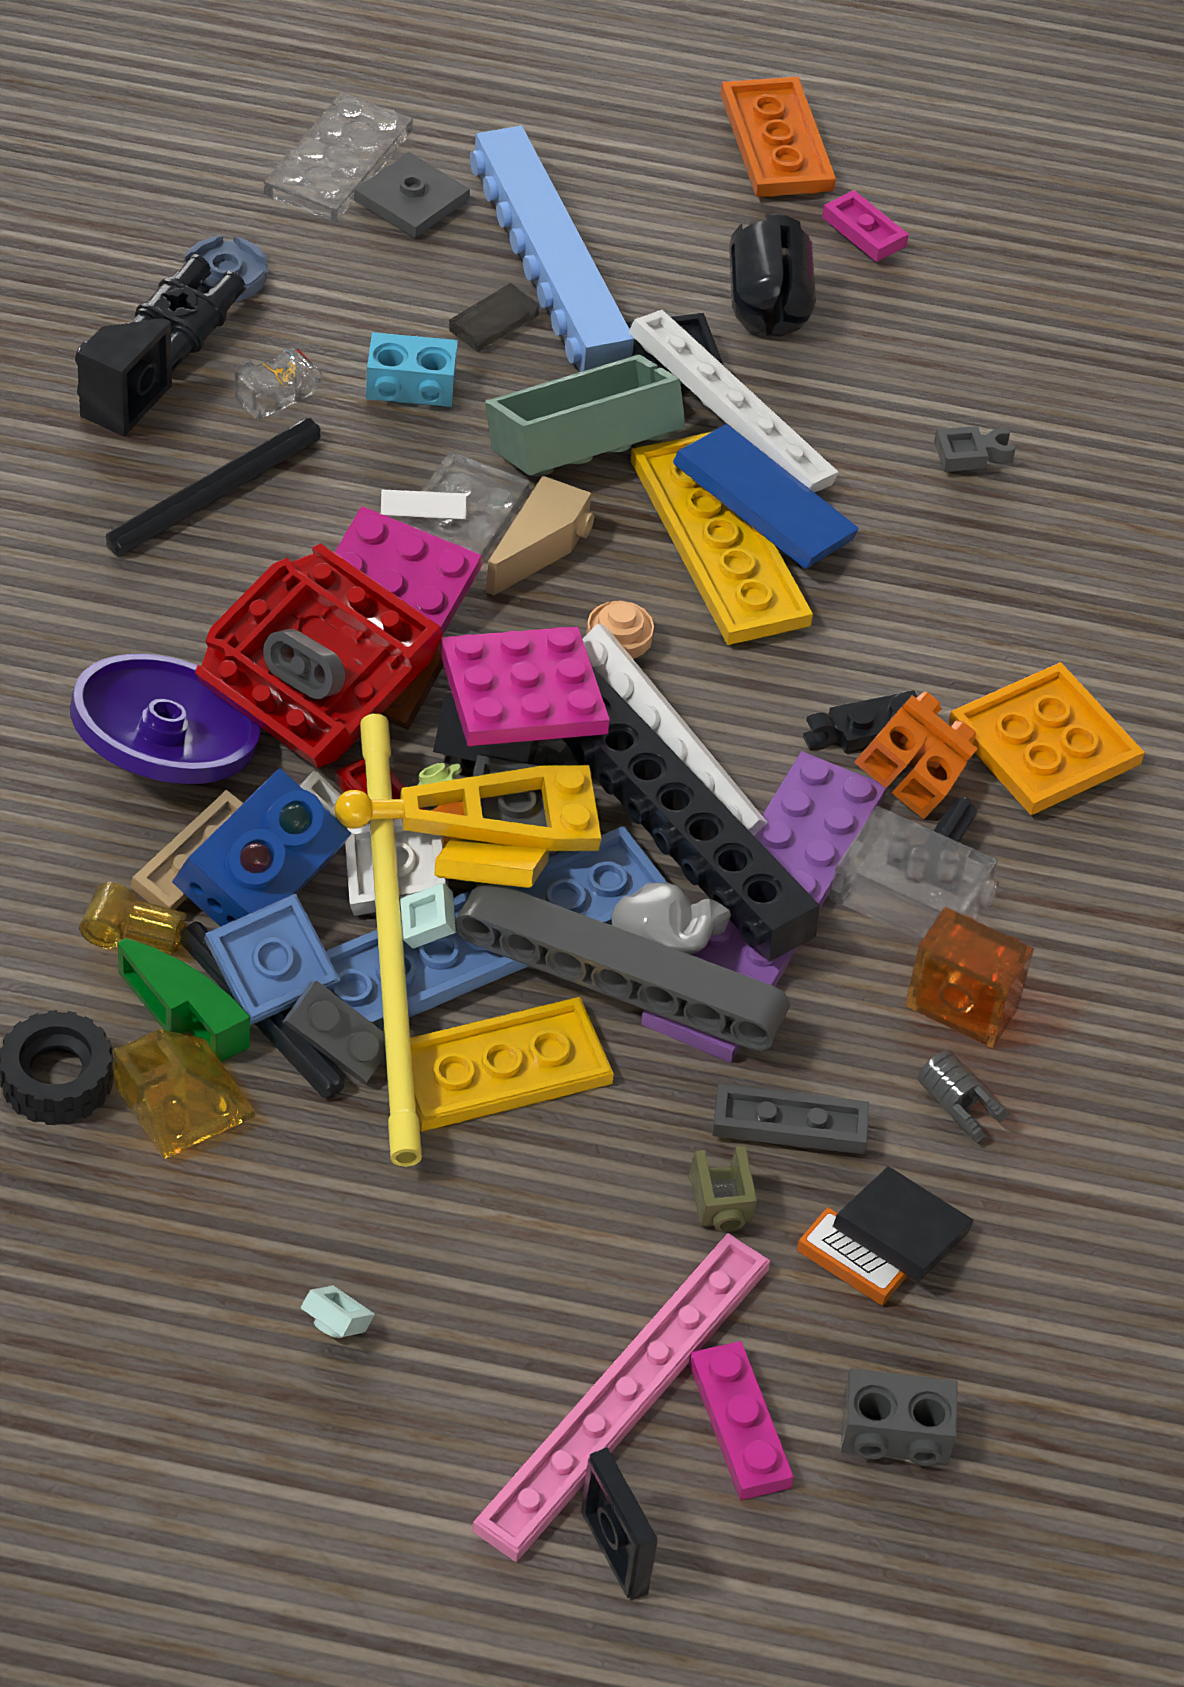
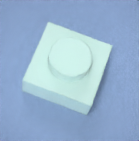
M444 883L400 899L403 940L413 949L456 933L453 891Z
M334 1285L310 1290L301 1306L302 1310L315 1318L314 1325L319 1330L335 1338L366 1332L375 1315Z

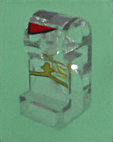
M294 347L284 350L275 359H270L256 366L250 360H247L235 366V398L257 421L312 394L321 382V371L300 349Z

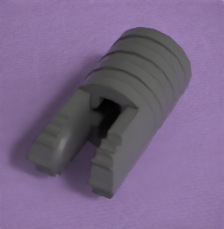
M944 1050L931 1058L918 1075V1081L975 1143L986 1136L979 1122L966 1112L977 1101L999 1123L1010 1115L1005 1107L951 1050Z

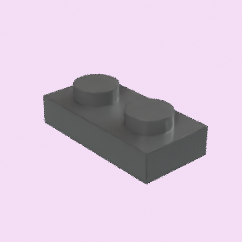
M317 980L309 983L282 1022L360 1083L367 1082L386 1055L384 1032Z

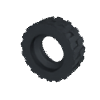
M50 1010L48 1013L40 1015L36 1013L30 1015L29 1019L15 1024L11 1033H7L3 1038V1047L0 1048V1083L3 1089V1096L6 1102L12 1104V1109L18 1114L21 1113L27 1116V1120L35 1123L36 1121L45 1122V1125H55V1123L64 1122L65 1124L74 1123L76 1119L82 1117L85 1119L92 1115L93 1110L97 1107L100 1108L105 1103L106 1095H110L113 1087L112 1079H114L110 1039L107 1040L106 1032L102 1027H97L93 1020L87 1016L81 1017L76 1012L67 1011L65 1013L58 1012V1010ZM50 1051H67L78 1056L82 1063V1069L79 1076L70 1082L45 1084L38 1082L33 1077L31 1064L35 1057Z

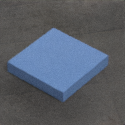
M296 893L205 933L204 939L235 1001L250 1016V1025L294 1006L312 981L317 980L329 990L338 986L341 981Z

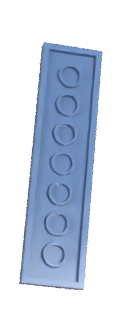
M622 826L601 835L599 851H563L549 857L548 863L532 887L504 886L612 925L611 915L616 904L623 897L634 894L647 883L667 882L627 829ZM472 890L453 897L455 919ZM374 930L329 949L326 953L341 980L339 985L330 989V991L382 1030L384 1029L378 935L377 930ZM457 931L454 934L414 949L403 940L409 1018L524 969L528 965L475 946L460 937Z

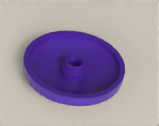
M125 654L100 660L90 665L80 674L76 680L70 701V717L73 726L91 749L109 762L129 772L164 782L201 784L231 777L244 769L252 760L260 736L259 725L198 681L195 674L196 664L162 655Z

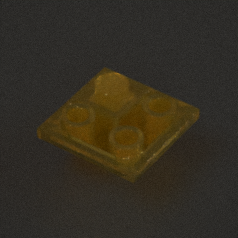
M158 1029L113 1049L115 1087L164 1159L255 1117V1110L205 1039Z

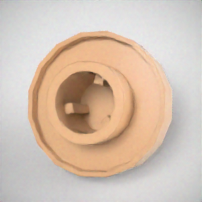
M609 601L597 606L590 613L586 635L597 623L606 626L633 659L643 655L651 647L654 624L652 617L644 608L631 602Z

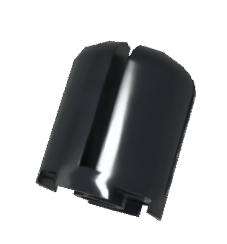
M766 214L765 221L753 223L744 229L743 225L740 224L731 235L729 245L731 301L735 317L745 329L757 334L761 332L766 323L767 336L780 337L799 330L809 320L810 314L814 310L816 293L812 240L810 241L809 236L801 229L800 221L786 215Z

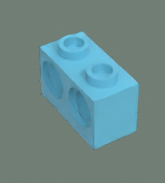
M372 332L367 364L366 399L452 407L458 340Z

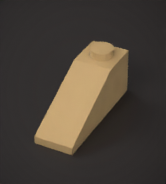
M542 476L488 561L486 593L496 595L571 553L580 537L587 538L595 514L590 512L591 493Z

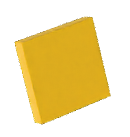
M452 837L435 858L434 875L438 878L530 888L548 863L549 851L545 848L510 846Z

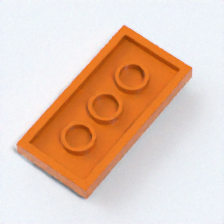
M798 76L722 82L720 95L756 197L834 191L836 177Z

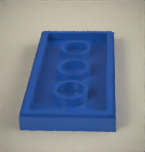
M729 424L723 425L677 452L673 463L804 569L809 568L852 541L859 530L855 524Z

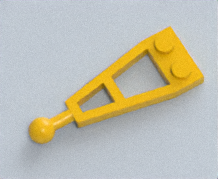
M589 765L536 766L404 787L401 789L400 799H370L362 791L349 790L338 797L334 808L337 820L343 826L351 829L361 828L371 819H402L403 830L510 846L545 848L547 851H599L601 843V833ZM539 789L542 791L547 827L483 818L481 798ZM462 802L464 815L421 810L419 808Z

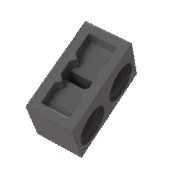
M850 1368L843 1396L841 1452L857 1454L865 1459H879L882 1457L905 1459L918 1465L948 1464L956 1439L958 1380ZM863 1415H873L879 1418L880 1421L867 1419ZM917 1421L928 1422L932 1424L934 1427L923 1426Z

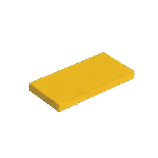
M580 997L410 1038L415 1107L421 1132L613 1084L614 1073Z

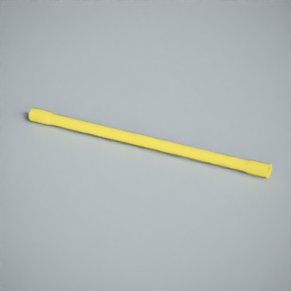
M370 714L365 716L360 722L362 755L366 764L367 793L370 799H392L389 764L391 756L389 721L381 714ZM371 819L370 836L390 1117L388 1120L390 1157L393 1164L407 1167L419 1163L422 1159L419 1118L415 1107L394 819Z

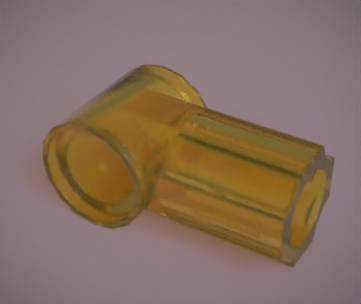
M106 882L97 886L82 918L79 930L85 940L101 948L117 947V942L128 938L173 955V953H177L180 947V932L186 925V913L139 901L134 893L125 886Z

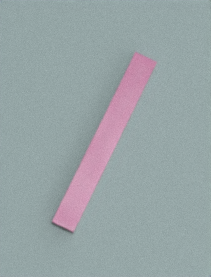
M727 1233L475 1519L472 1532L517 1563L585 1484L589 1455L606 1447L612 1453L687 1366L691 1352L699 1351L769 1271L770 1260Z

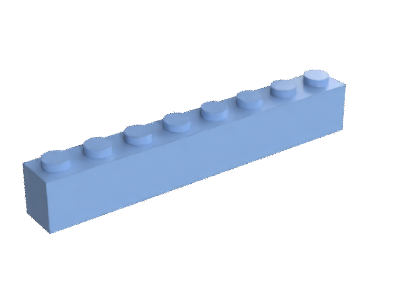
M522 125L476 133L475 151L470 152L472 172L475 176H480L483 182L484 195L487 201L493 202L500 227H506L512 251L514 254H519L523 261L527 280H533L537 288L540 306L547 308L551 316V324L555 335H561L565 343L568 361L571 364L575 363L578 371L582 372L632 357L634 337L628 333L629 328Z

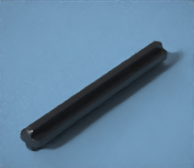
M192 922L181 930L180 944L213 980L234 999L204 939L205 933L209 932L208 929L200 922ZM284 1011L255 1023L261 1032L321 1097L330 1099L343 1090V1082L345 1080L343 1074L323 1053L282 1023L287 1016Z

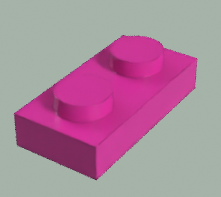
M855 190L824 205L822 218L876 262L907 246L909 234Z

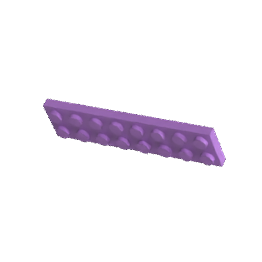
M801 751L762 815L767 823L754 837L820 905V910L883 802L887 788L875 780ZM729 920L724 933L711 935L706 947L692 954V956L775 987L798 947L769 962L756 948H751L746 944L740 930ZM644 1009L642 1013L641 1025L729 1063L732 1062L741 1045Z

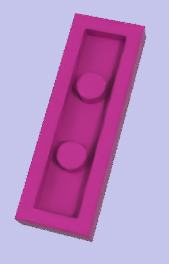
M742 1341L691 1352L689 1365L739 1499L744 1500L790 1489L794 1476Z

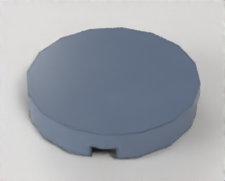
M223 236L210 237L197 242L186 253L185 263L191 255L196 254L203 257L210 264L211 275L196 289L201 293H208L226 271L235 272L245 282L244 287H246V291L235 302L253 297L264 287L266 282L267 261L265 254L257 245L243 238L234 237L233 242L223 241Z

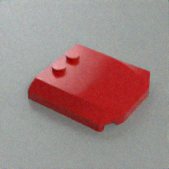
M321 543L311 547L313 553L292 562L287 557L273 563L210 627L205 641L207 650L202 665L198 664L195 671L197 679L202 685L316 768L337 761L361 736V720L367 715L382 714L431 662L440 644L441 637H443L441 627ZM295 629L333 651L340 658L345 671V681L340 692L333 696L314 699L273 675L265 663L263 654L264 644L268 636L274 632Z

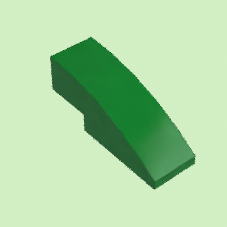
M128 938L117 942L119 974L171 1040L189 1031L216 1065L250 1047V1016L228 993L211 979L183 961L154 947Z

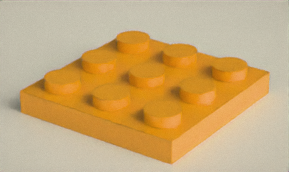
M1061 662L952 710L948 722L951 726L955 721H964L976 731V736L972 743L977 748L974 753L1030 815H1034L1141 765L1145 753Z

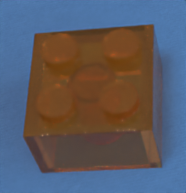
M944 907L918 947L905 1007L990 1048H994L1019 1007L1034 948L1020 942L1015 937L1005 935L981 924L968 915H963L948 907Z

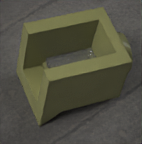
M746 1146L735 1147L731 1165L719 1168H708L705 1150L695 1151L688 1179L693 1186L700 1226L714 1225L715 1229L719 1232H732L742 1228L745 1222L752 1220L757 1203Z

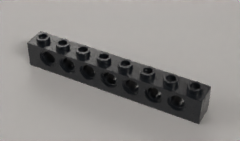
M592 667L610 719L608 734L561 738L571 748L572 754L578 763L589 765L590 770L598 777L604 791L610 795L613 794L625 806L631 820L636 824H641L651 834L659 850L665 855L669 854L677 862L692 885H698L710 899L730 910L731 916L729 920L740 930L746 944L751 948H756L769 962L815 938L820 905Z

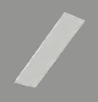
M382 490L381 514L386 516L466 519V494Z

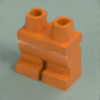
M923 692L917 698L912 695L854 761L856 765L885 788L892 783L907 765L911 767L892 794L922 819H925L944 799L966 766L967 761L977 750L972 744L976 731L964 721H955L951 726L937 716L941 710L940 702L928 692Z

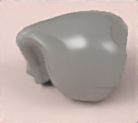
M647 883L634 894L623 897L616 904L611 918L612 926L692 955L706 947L711 935H719L725 932L731 914L729 909L712 899H704L692 904L686 893L676 885L670 883Z

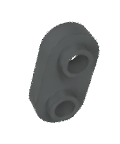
M295 629L274 632L266 639L263 650L264 660L273 675L314 699L333 696L340 692L345 681V671L340 658L333 651Z

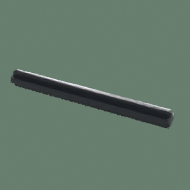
M305 418L112 529L105 535L107 548L115 556H122L316 443L321 438L320 426L312 418Z

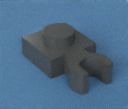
M978 426L936 429L934 439L944 472L986 469L988 459L997 463H1009L1013 461L1016 450L1015 445H1008L1010 431L1005 428L994 429L985 435H981Z

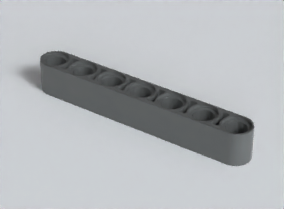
M476 883L455 919V928L459 936L475 946L749 1049L759 1051L770 1048L790 1008V1001L786 994L770 984L504 885Z

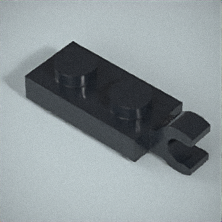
M912 690L830 707L829 714L818 712L807 716L806 721L812 731L804 732L803 738L809 750H819L840 743L844 753L866 749L912 695L915 698L918 696Z

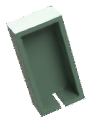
M640 354L485 401L492 450L529 476H545L552 473L556 467L569 463H587L595 455L608 451H626L634 443L646 439L661 440L668 437L670 432L685 428L680 378L663 368H658L655 363Z

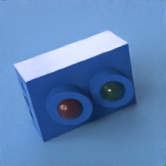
M279 768L187 858L172 883L221 927L295 893L298 895L336 856L352 833L323 808L316 795L302 789Z

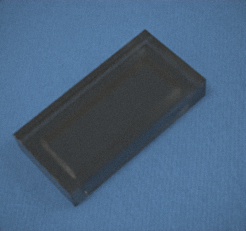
M510 283L451 318L449 321V331L475 351L480 352L539 316L540 304Z

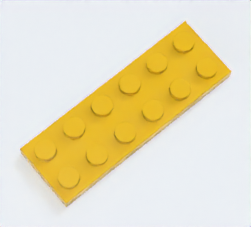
M709 433L632 448L630 461L726 644L731 645L810 627L813 613L776 546L673 463L679 450Z

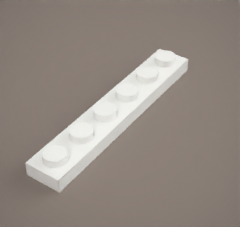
M659 310L634 319L628 333L642 345L645 351L659 360L671 374L680 378V381L725 423L729 424L814 493L833 485L839 472L663 310Z
M597 623L582 639L591 666L755 836L765 826L767 821L606 626Z

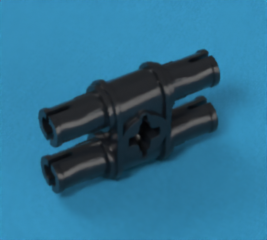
M196 254L191 255L189 260L173 277L163 278L160 281L158 290L146 303H141L136 308L135 319L132 321L139 322L161 318L171 321L172 373L189 353L199 352L204 347L205 339L217 326H222L226 322L227 311L230 306L246 291L244 280L232 271H226L208 293L197 291L196 289L211 275L212 271H210V264L203 257Z

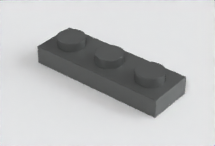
M718 1083L713 1136L864 1154L867 1145L869 1101Z

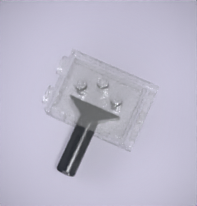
M962 797L961 800L953 799L935 829L930 830L876 806L835 868L829 899L951 954L960 938L968 940L971 937L979 920L980 914L976 912L980 906L986 908L990 906L999 887V882L993 879L998 860L959 843L976 817L977 808L971 804V799L967 797Z

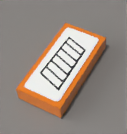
M827 1207L798 1240L796 1251L883 1306L908 1275L833 1228L837 1213Z

